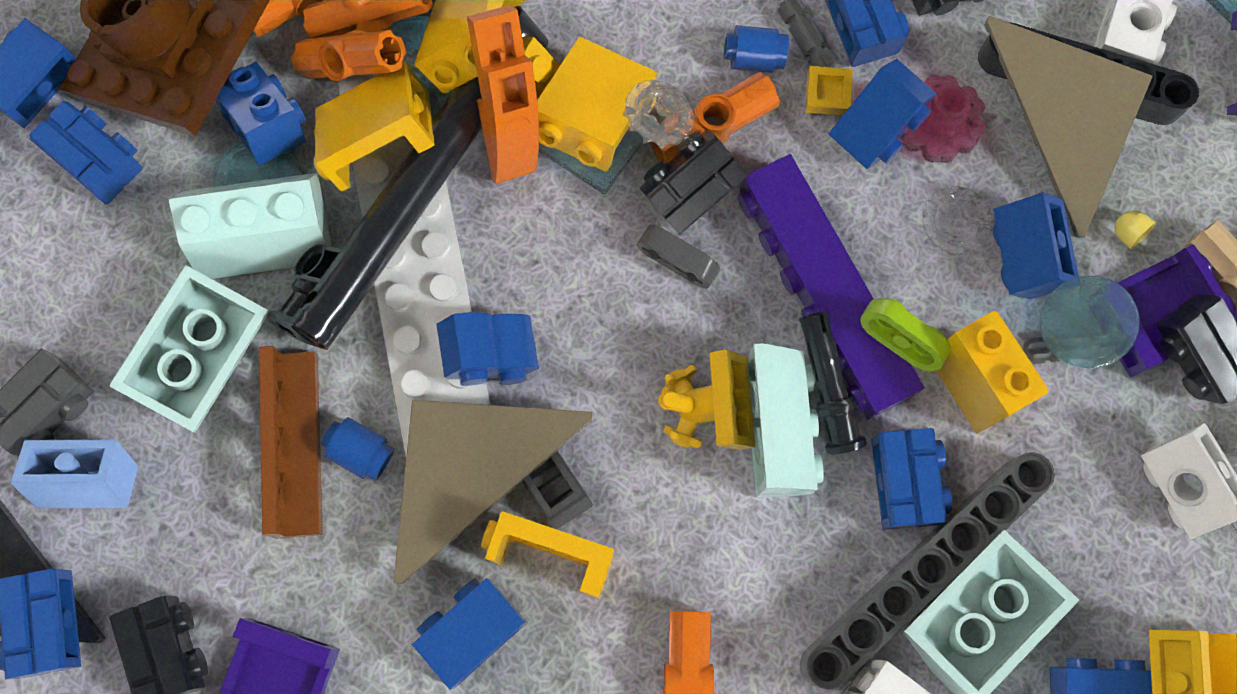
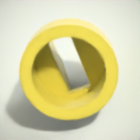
M1128 211L1117 219L1114 226L1115 235L1125 246L1132 250L1150 233L1156 222L1140 211Z

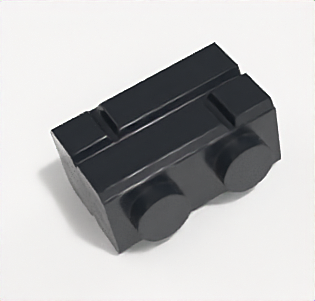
M708 129L701 134L699 131L688 135L678 146L680 153L667 164L661 161L651 167L644 175L645 183L640 187V190L679 235L748 177V174L733 158L722 142Z
M1201 294L1192 296L1180 305L1177 311H1172L1156 323V327L1164 338L1160 342V346L1172 361L1180 365L1186 375L1182 378V383L1193 397L1218 404L1229 403L1237 397V322L1222 297Z
M160 596L109 617L131 694H190L205 688L202 676L208 674L207 661L202 650L198 647H193L188 631L194 628L193 616L189 606L185 602L180 603L177 596Z

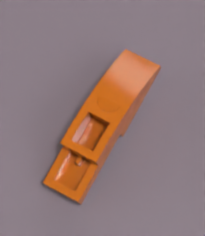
M512 5L467 16L482 97L477 100L492 181L494 184H498L536 172L539 149V122L532 60L525 56L518 10Z

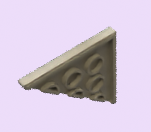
M989 16L984 26L987 33L989 32L999 54V61L1011 89L1015 91L1024 112L1023 117L1035 145L1039 147L1058 198L1064 201L1065 210L1073 226L1071 228L1074 235L1085 238L1153 76Z
M412 400L393 583L404 584L416 571L438 555L460 536L467 527L511 492L518 483L547 461L583 427L591 423L592 412Z

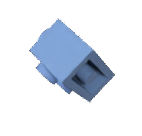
M117 439L24 440L11 484L37 509L128 508L139 466Z

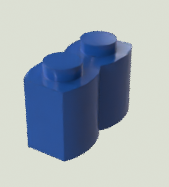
M478 312L456 313L436 324L444 378L459 379L462 386L482 384L487 382L488 378L499 379L500 385H514L526 381V374L539 369L531 317L529 315H491Z

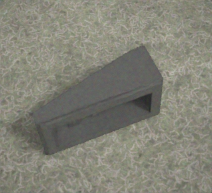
M557 451L542 464L544 465L553 460L555 465L533 480L530 475L522 480L544 517L554 529H559L593 506V503ZM563 475L565 478L564 482L542 495L540 492L541 488ZM571 491L574 492L572 495H570L554 507H550V505H552L553 503H555Z

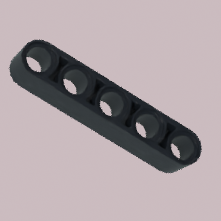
M1011 23L1152 75L1153 77L1135 117L1137 119L1157 125L1172 124L1192 107L1199 97V88L1196 81L1185 73ZM989 34L978 52L979 65L985 72L1007 79L998 58L999 54ZM1166 96L1171 98L1174 103L1170 102Z

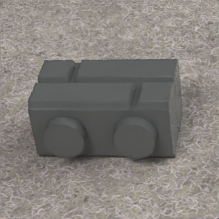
M41 348L0 389V446L10 454L19 456L24 440H54L53 433L65 421L76 419L86 410L88 406L86 399L94 390L58 356Z

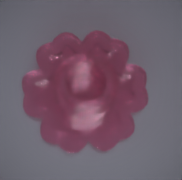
M930 75L924 83L937 93L927 105L932 112L914 132L908 128L900 139L903 140V144L908 151L916 152L922 150V155L927 162L934 163L940 161L942 163H950L959 152L964 154L970 153L977 145L979 138L986 128L985 123L979 118L985 109V105L978 98V94L973 87H960L954 76L946 75L941 77L939 75Z

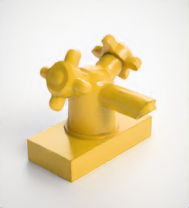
M726 349L709 352L712 382L710 386L694 389L693 382L691 381V377L697 372L694 365H689L685 369H677L665 376L666 386L661 390L658 404L665 410L679 412L681 416L677 428L669 425L664 427V433L669 435L672 442L681 447H694L698 449L702 446L703 442L697 439L696 435H693L697 424L715 421L717 446L737 450L755 448L748 356Z

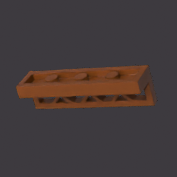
M274 346L259 347L262 535L275 539L323 535L318 354L315 351L282 354Z

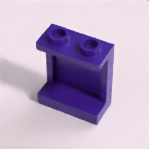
M1193 244L1118 283L1115 281L1099 289L1085 299L1102 331L1109 330L1114 334L1116 343L1115 353L1130 378L1169 359L1160 346V342L1164 338L1156 327V323L1172 311H1177L1178 307L1192 296L1201 294L1222 297L1237 322L1235 303L1219 286L1212 274V267L1208 259L1200 254Z
M240 618L233 634L234 638L240 640L219 694H324L340 649L255 619Z

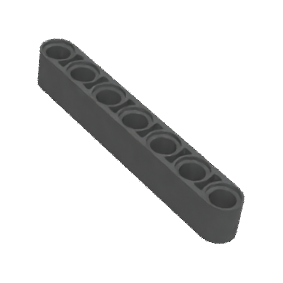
M1030 452L1024 453L1003 464L946 518V523L938 525L805 650L799 664L805 681L812 686L830 690L840 687L952 582L1003 530L1011 526L1051 487L1054 482L1055 473L1049 459L1042 454ZM1020 465L1026 466L1032 472L1034 481L1031 487H1027L1020 481L1018 476ZM988 495L995 497L1001 504L1002 510L998 519L993 518L986 511L985 500ZM955 526L963 528L968 534L969 543L964 551L958 549L952 542L951 534ZM922 557L929 558L936 568L935 578L930 583L924 581L918 574L917 566ZM890 588L898 591L903 601L902 609L896 615L889 613L883 604L884 594ZM856 620L862 621L869 630L868 641L860 648L853 645L848 636L849 627ZM823 652L828 653L835 663L834 673L827 680H820L813 670L815 658Z

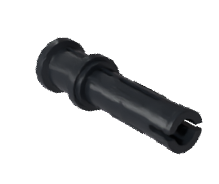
M828 311L808 314V317L802 316L799 318V322L804 333L820 398L815 410L818 416L823 418L828 443L825 445L826 453L831 455L843 454L863 448L867 445L865 436L859 433L854 409L858 407L856 399H853V395L848 394L831 330Z

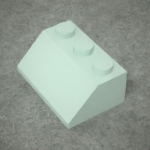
M318 173L183 191L168 199L181 250L194 270L211 279L293 268L299 258L309 248L320 244L332 247Z
M185 265L109 386L196 433L269 314V310Z
M764 343L754 344L748 355L755 437V448L751 449L756 498L811 495L818 490L817 483H822L824 477L821 455H814L813 437H818L819 420L816 410L809 407L808 392L814 391L811 364L805 365L804 351Z
M1003 530L903 633L931 672L953 694H991L1076 605L1079 599L1007 531Z

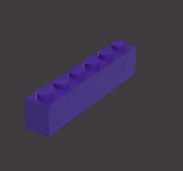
M792 155L784 156L749 173L740 186V194L737 196L739 205L748 219L754 217L761 229V232L758 233L760 243L768 256L775 255L783 268L780 271L783 285L791 295L797 293L804 306V309L801 310L802 316L808 317V314L828 311L842 374L849 386L847 392L853 395V399H856L858 407L854 410L857 413L863 411L866 419L870 420L920 393L925 387L913 366L870 336L862 327L860 318L874 298Z

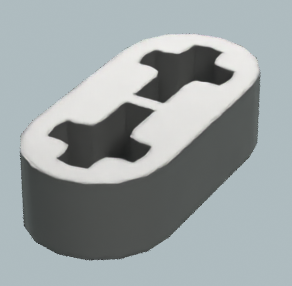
M650 224L637 242V247L646 256L698 287L709 288L720 271V266L713 258L659 226Z

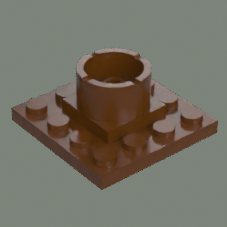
M81 0V19L91 31L75 62L69 67L59 90L75 100L196 136L270 0Z

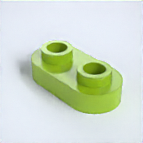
M878 298L872 300L860 318L862 327L870 336L921 370H940L950 354V345L944 334L937 328L922 322L895 299Z

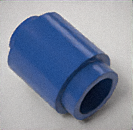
M736 25L733 34H726L724 59L731 60V69L773 73L774 69H784L789 50L788 34H779L778 29Z
M349 417L342 423L334 421L326 431L321 445L326 447L325 458L362 479L368 476L375 481L381 476L395 451L393 447L386 444L387 439Z

